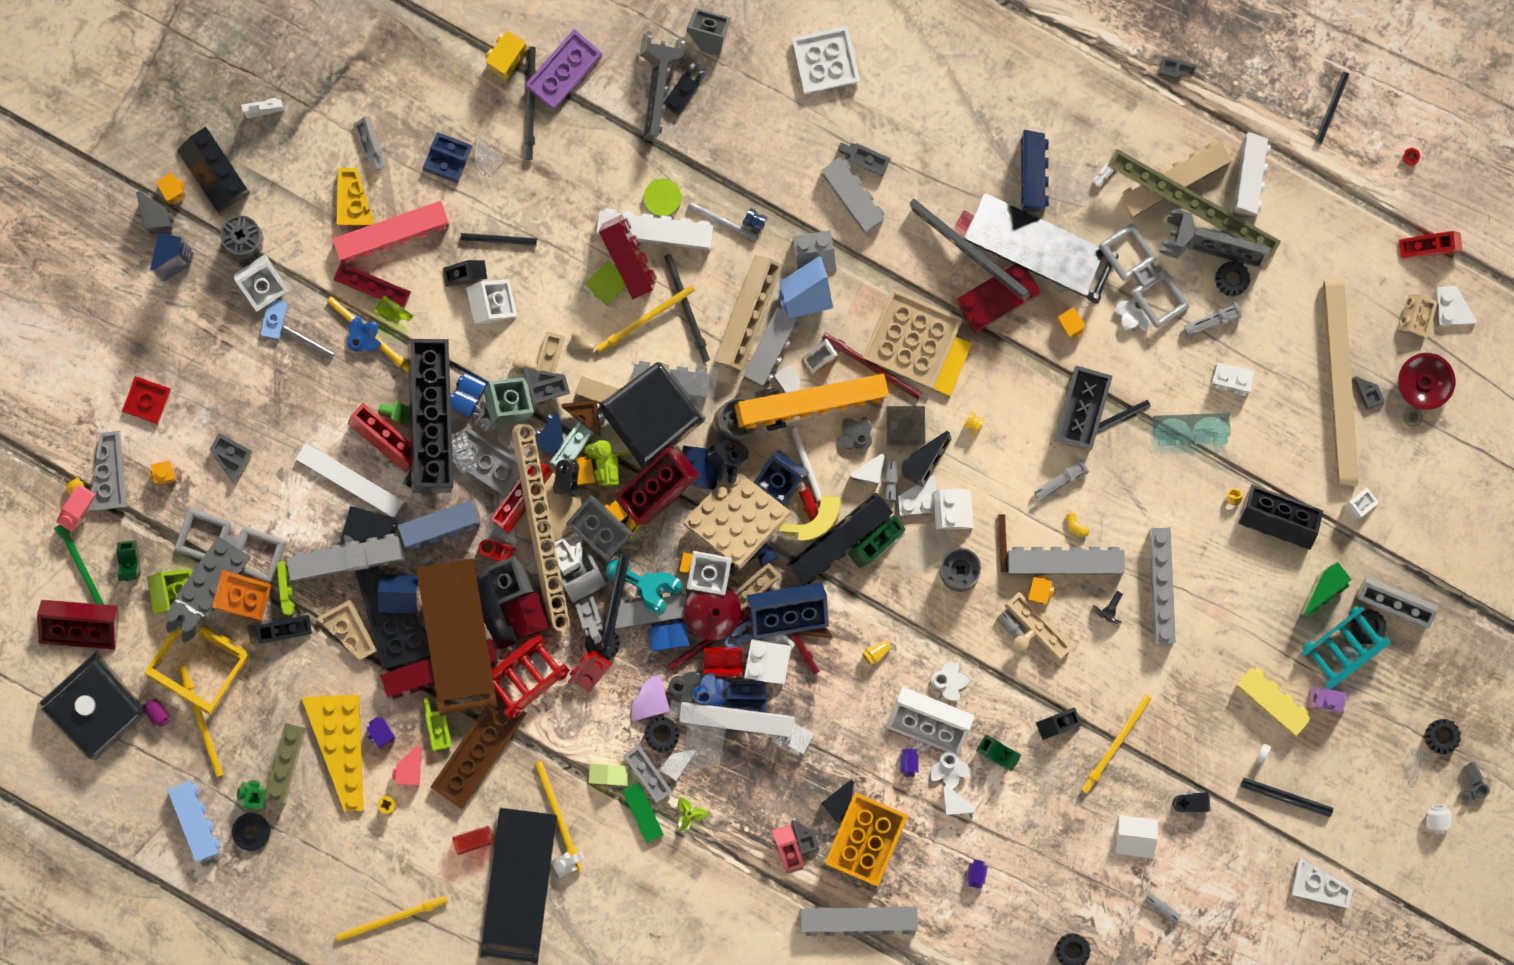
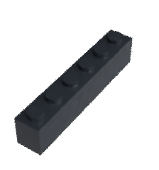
M875 492L840 520L825 536L817 539L786 565L803 585L812 583L816 579V575L821 571H827L831 567L832 562L836 559L840 560L846 555L848 549L859 545L864 536H869L876 530L875 527L880 523H886L891 518L890 515L893 514V511L883 498Z

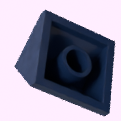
M380 574L378 613L417 614L418 576Z

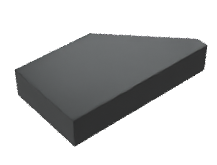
M1163 55L1158 75L1176 80L1196 69L1197 65Z
M1357 376L1353 377L1367 410L1385 403L1377 384Z
M792 820L800 854L803 855L819 850L815 832Z

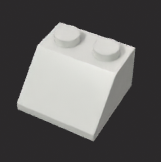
M266 254L233 274L235 282L256 312L288 292L286 285Z
M509 279L482 281L466 287L474 324H486L517 317Z
M957 488L939 489L933 492L936 530L974 528L971 490Z
M752 639L744 678L785 684L792 646Z

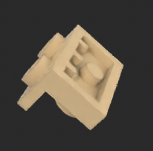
M1410 294L1405 303V310L1400 320L1399 330L1410 332L1422 338H1428L1438 302L1420 294Z

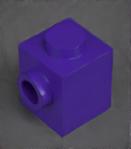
M376 717L368 722L370 726L367 727L368 732L366 735L370 742H375L379 748L396 738L385 718L379 719V717Z

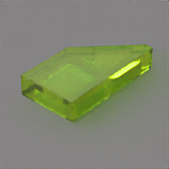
M385 295L373 310L387 321H410L413 317L411 313Z

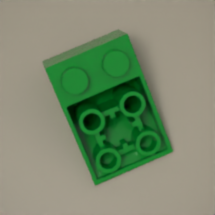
M1339 562L1332 564L1317 575L1299 614L1300 617L1305 615L1307 617L1312 616L1319 610L1317 606L1320 604L1322 606L1326 605L1335 598L1333 596L1334 593H1342L1350 587L1348 583L1352 579Z

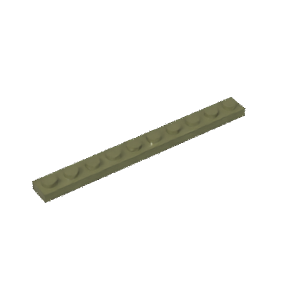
M1115 149L1107 164L1111 169L1235 238H1244L1248 242L1265 244L1267 247H1270L1268 255L1270 258L1273 257L1281 243L1279 239L1118 149Z

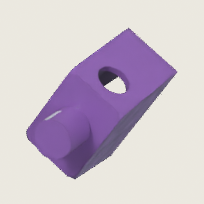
M1310 688L1307 708L1344 713L1346 692Z

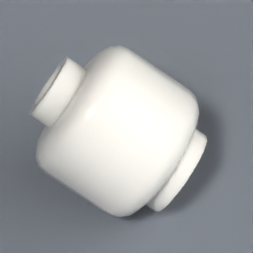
M1432 805L1427 810V828L1433 830L1434 834H1444L1446 830L1452 827V812L1446 805Z

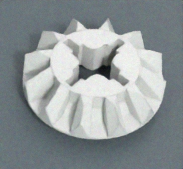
M486 400L481 401L474 409V422L483 430L490 431L498 428L500 425H492L488 418L481 419L485 415L484 408L488 410Z

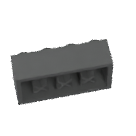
M1077 365L1074 367L1056 430L1055 442L1086 451L1093 449L1112 375Z

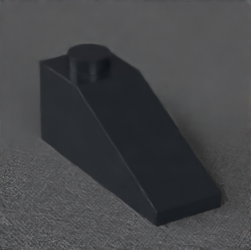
M945 431L912 453L901 466L904 478L924 487L952 441L950 432Z
M309 615L247 624L251 644H263L312 634Z

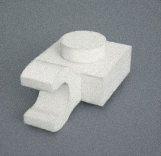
M569 852L552 860L551 863L558 877L562 878L577 869L575 863L581 861L584 857L581 852L570 856Z

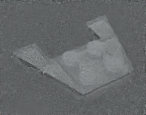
M671 700L669 717L688 720L683 760L663 757L660 775L720 766L726 727L675 700Z

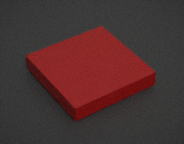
M135 376L121 412L159 425L172 389Z

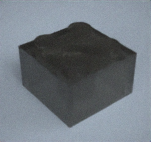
M886 406V447H923L925 445V406Z

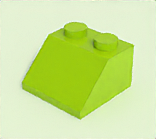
M191 569L160 572L147 577L154 615L168 613L169 608L175 601V597L191 576Z

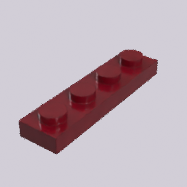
M341 262L333 279L335 282L403 310L412 293L407 289Z

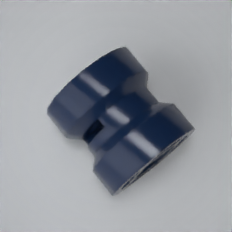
M750 208L742 225L746 227L751 226L753 231L759 233L768 217L763 214L759 215L755 209Z
M768 541L754 554V556L758 557L761 567L777 558L775 552L771 551Z

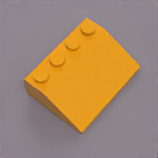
M855 792L824 864L879 887L909 815Z

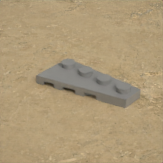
M103 432L99 434L96 468H94L93 487H91V492L95 496L89 507V512L127 507L121 432Z

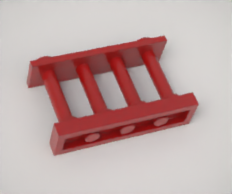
M539 632L492 669L495 692L508 707L504 713L509 719L518 717L526 706L557 681L565 679L570 671L564 663L559 666L544 647L548 642ZM535 652L539 653L553 670L545 679L529 660L530 656ZM519 665H524L538 683L530 691L514 672ZM505 677H509L523 695L515 703L499 685L500 681Z

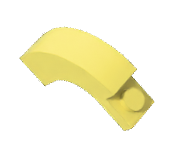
M821 496L820 511L812 522L805 525L782 524L780 532L784 533L786 537H796V534H798V541L800 542L814 541L825 536L832 530L839 519L842 498Z

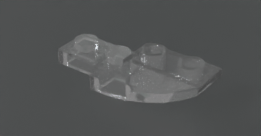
M668 506L652 574L667 572L672 575L687 509Z

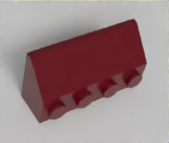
M41 599L37 612L39 644L116 650L119 623L118 606Z

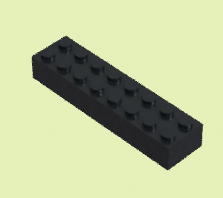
M410 339L408 344L412 493H451L454 486L449 339Z

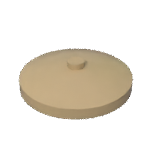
M549 467L553 473L544 484L554 541H558L572 531L566 523L580 508L582 500L578 489L574 497L554 494L553 484L556 468ZM536 504L534 507L536 514L540 512L539 504ZM525 511L513 529L521 537L532 542L527 512ZM542 523L538 525V531L541 533L544 530Z

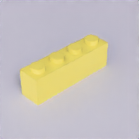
M1250 668L1236 684V687L1290 734L1297 736L1311 720L1308 716L1310 714L1309 711L1303 706L1298 707L1294 704L1295 699L1288 693L1284 695L1279 691L1280 686L1272 680L1269 682L1264 678L1266 674L1262 670Z

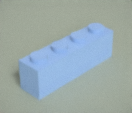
M188 781L168 789L195 861L199 862L219 854L221 845L218 838H214L212 834L214 827L211 820L206 819L204 813L207 810L203 801L200 802L197 795L200 792L196 783L192 784V781Z

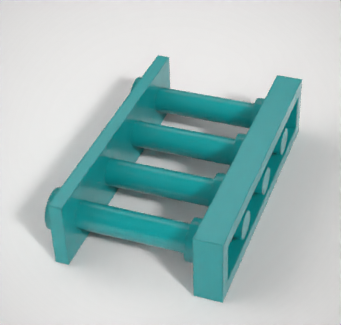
M1356 605L1347 612L1349 616L1314 643L1309 641L1302 647L1304 651L1301 652V655L1304 657L1306 654H1309L1327 676L1325 686L1329 690L1391 644L1387 636L1384 638L1378 636L1361 615V612L1365 609L1363 606L1358 608ZM1355 618L1373 641L1372 644L1374 646L1368 650L1363 648L1345 624ZM1337 630L1343 634L1357 652L1358 658L1353 662L1344 656L1330 638ZM1322 642L1327 645L1342 664V670L1337 674L1335 671L1332 672L1314 649Z

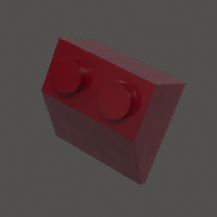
M537 592L501 604L507 625H512L517 640L549 630Z

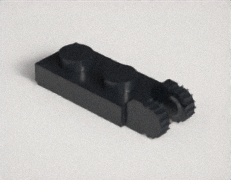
M694 62L687 69L686 73L681 76L663 103L665 108L677 116L684 109L706 74V70L702 69L695 81L689 76L694 72L697 65Z

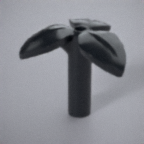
M1120 591L1115 592L1109 605L1103 610H1100L1095 605L1092 606L1100 618H1106V621L1114 624L1122 623V621L1114 618L1116 606L1123 596Z

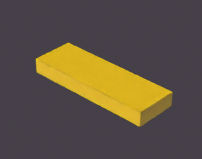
M955 336L933 390L951 396L972 345L971 342Z

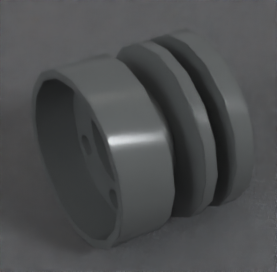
M233 216L221 228L220 238L223 246L237 259L246 260L253 258L263 248V232L257 223L248 216ZM243 232L245 238H240L239 240L237 235Z
M734 398L719 407L715 412L713 427L720 438L741 441L753 434L758 428V424L756 428L746 429L745 426L739 427L734 405L747 399ZM733 418L736 419V420H735V423H736L735 425L732 424V423H733V420H732Z
M962 547L952 549L942 559L940 568L941 580L952 591H968L979 580L981 563L976 553L970 549ZM956 568H958V569L963 568V569H964V571H963V574H964V575H962L961 573H960L959 575H957V574H956V572H957V569H956Z

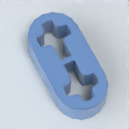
M750 622L743 623L730 634L733 637L740 635L741 638L736 640V645L728 644L729 636L724 638L725 645L727 647H740L753 639V635L746 634L742 636L741 634L746 630L745 626L751 627Z

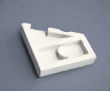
M277 98L241 105L247 119L284 110L283 102L281 99L277 100Z
M1457 286L1436 288L1439 326L1477 323Z
M935 475L928 479L924 487L916 485L898 496L900 516L935 513L933 492L936 491Z
M572 532L555 542L559 567L564 576L581 567L583 539L575 532Z

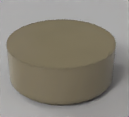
M1414 407L1407 409L1403 414V421L1409 427H1416L1423 420L1422 412Z

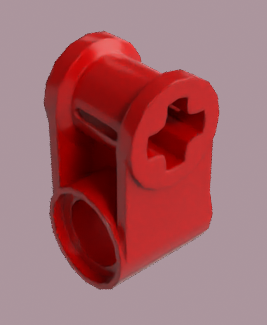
M490 539L482 540L478 547L482 556L498 563L511 558L513 552L517 549ZM490 543L493 546V550L490 553H484L482 551L483 544Z

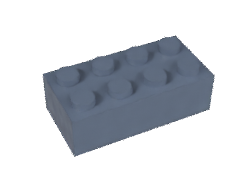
M469 500L398 525L405 548L411 549L414 552L423 549L422 545L424 544L435 545L440 543L442 538L452 539L460 536L459 532H473L481 524L474 503Z

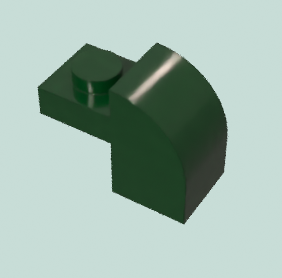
M137 540L117 542L118 581L129 582L138 579V576L141 574Z
M986 734L976 749L978 753L1011 772L1022 756Z

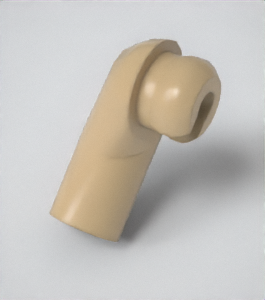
M575 329L571 334L575 347L579 350L593 353L595 343L585 341L583 331Z

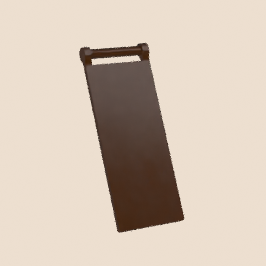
M474 559L417 567L440 716H446V713L489 706L492 708L498 707ZM485 693L490 695V699L447 706L444 703V700Z

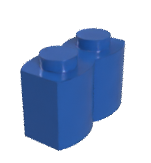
M465 373L464 377L460 376L456 383L457 391L455 394L451 393V410L470 419L487 384Z
M682 620L670 621L671 625L663 626L662 622L651 624L652 628H648L651 652L688 647L689 640L686 623H682Z

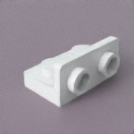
M1217 362L1212 386H1216V390L1227 392V389L1233 390L1236 395L1245 396L1251 393L1255 371Z

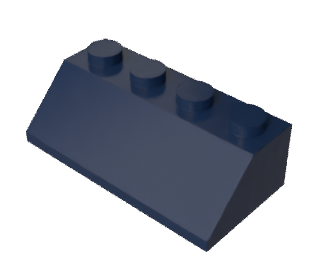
M1023 130L1021 135V210L1025 212H1044L1045 207H1049V195H1045V188L1049 187V177L1045 176V169L1049 168V158H1045V150L1049 148V140L1045 139V133Z
M159 232L150 271L161 281L165 282L188 268V264L193 261L194 252H192V248L182 237Z
M822 582L747 595L748 614L753 639L829 627L827 594Z

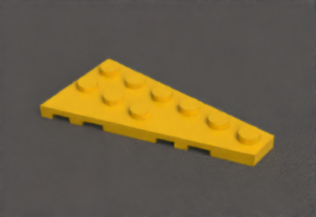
M360 695L301 697L343 810L363 811Z

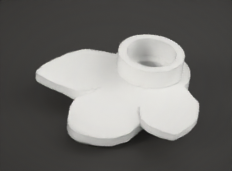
M1134 297L1130 301L1120 302L1114 312L1122 315L1124 331L1134 328L1137 324L1142 330L1146 331L1151 321L1142 308L1138 309L1135 307L1137 301Z
M957 662L945 664L942 670L935 672L931 678L933 687L941 690L943 697L952 701L960 699L958 690L970 682L967 676L958 672L959 663ZM938 677L944 678L943 684L937 682Z
M953 751L944 752L940 757V761L934 764L931 770L932 781L943 779L944 783L951 789L958 785L960 777H969L968 765L959 760L958 755ZM947 757L953 758L952 764L946 763Z

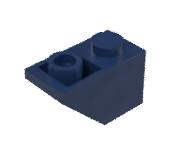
M557 412L554 415L550 414L544 422L546 424L544 429H539L535 434L537 447L551 457L555 455L564 442L560 415Z

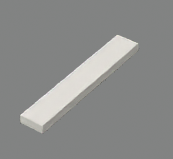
M307 443L304 444L296 457V460L391 517H396L404 504V501Z
M687 702L681 703L680 722L787 737L794 736L795 717Z

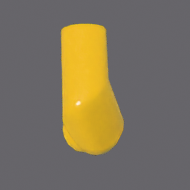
M1067 514L1069 531L1080 538L1088 536L1089 528L1077 523L1076 514Z

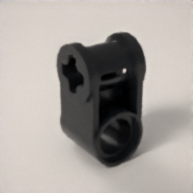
M560 460L556 464L555 481L553 484L554 494L570 497L576 495L579 464L576 460Z
M1210 792L1178 795L1173 799V808L1178 812H1211ZM1182 800L1187 803L1183 806V809L1182 806L1178 805V802Z

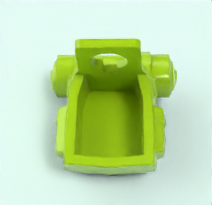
M604 440L590 443L584 448L586 456L589 459L595 460L596 470L594 475L598 486L611 487L618 485V457L633 456L631 452H611L610 443Z

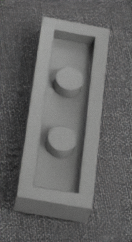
M637 745L623 755L656 803L672 793V790L640 745Z

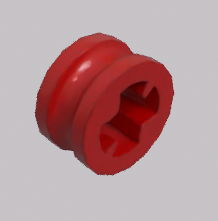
M1416 148L1406 149L1403 154L1404 163L1409 166L1416 165L1420 160V152ZM1410 152H1413L1417 159L1409 161V157H1406V154L1408 153L1409 155Z

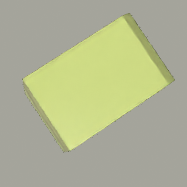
M590 764L589 783L627 786L629 766Z

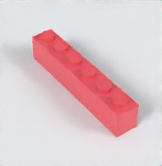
M438 201L335 237L333 242L340 261L349 264L355 262L357 257L363 256L365 258L374 255V251L380 249L386 251L393 248L392 245L399 243L403 245L409 243L411 238L418 237L419 239L429 235L428 232L434 230L436 232L443 231L450 224L442 202Z

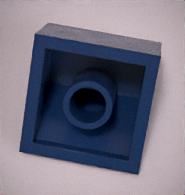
M683 445L682 452L700 475L689 487L714 490L717 486V470L714 469V465L706 458V449Z
M778 450L771 455L753 483L784 506L801 486L809 472Z

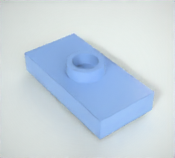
M275 299L267 305L260 333L261 336L280 340L288 302Z

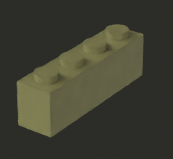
M285 723L265 798L282 803L287 802L306 728Z

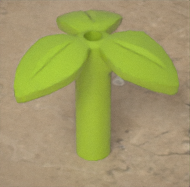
M682 797L678 799V809L680 812L685 813V816L680 817L678 821L680 831H686L691 827L692 817L697 821H701L708 816L709 813L706 809L697 807L691 811V802Z

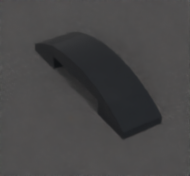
M490 572L477 576L483 619L490 635L500 649L519 643L512 625L507 626L494 594L497 588Z

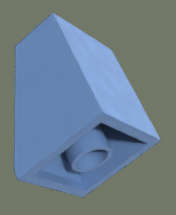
M821 256L779 282L781 290H777L782 311L787 312L788 318L833 309L828 277Z

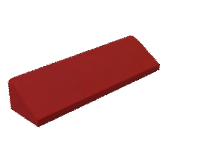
M540 462L543 482L545 484L553 472L548 466ZM529 466L527 469L529 476L533 474L532 466ZM520 478L490 519L493 524L508 534L526 511ZM535 485L530 489L532 495L537 492Z

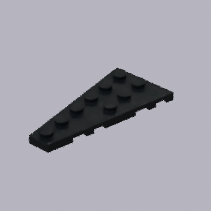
M380 566L355 570L382 670L431 657L428 638L412 614L378 613L380 574H384Z

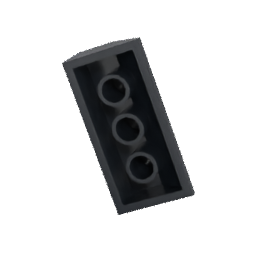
M206 126L190 136L177 149V152L218 214L250 193Z
M1251 484L1238 524L1311 550L1319 533L1324 510Z

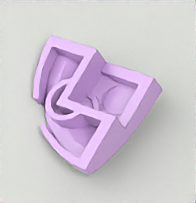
M661 675L654 676L640 687L641 690L633 700V722L670 712Z

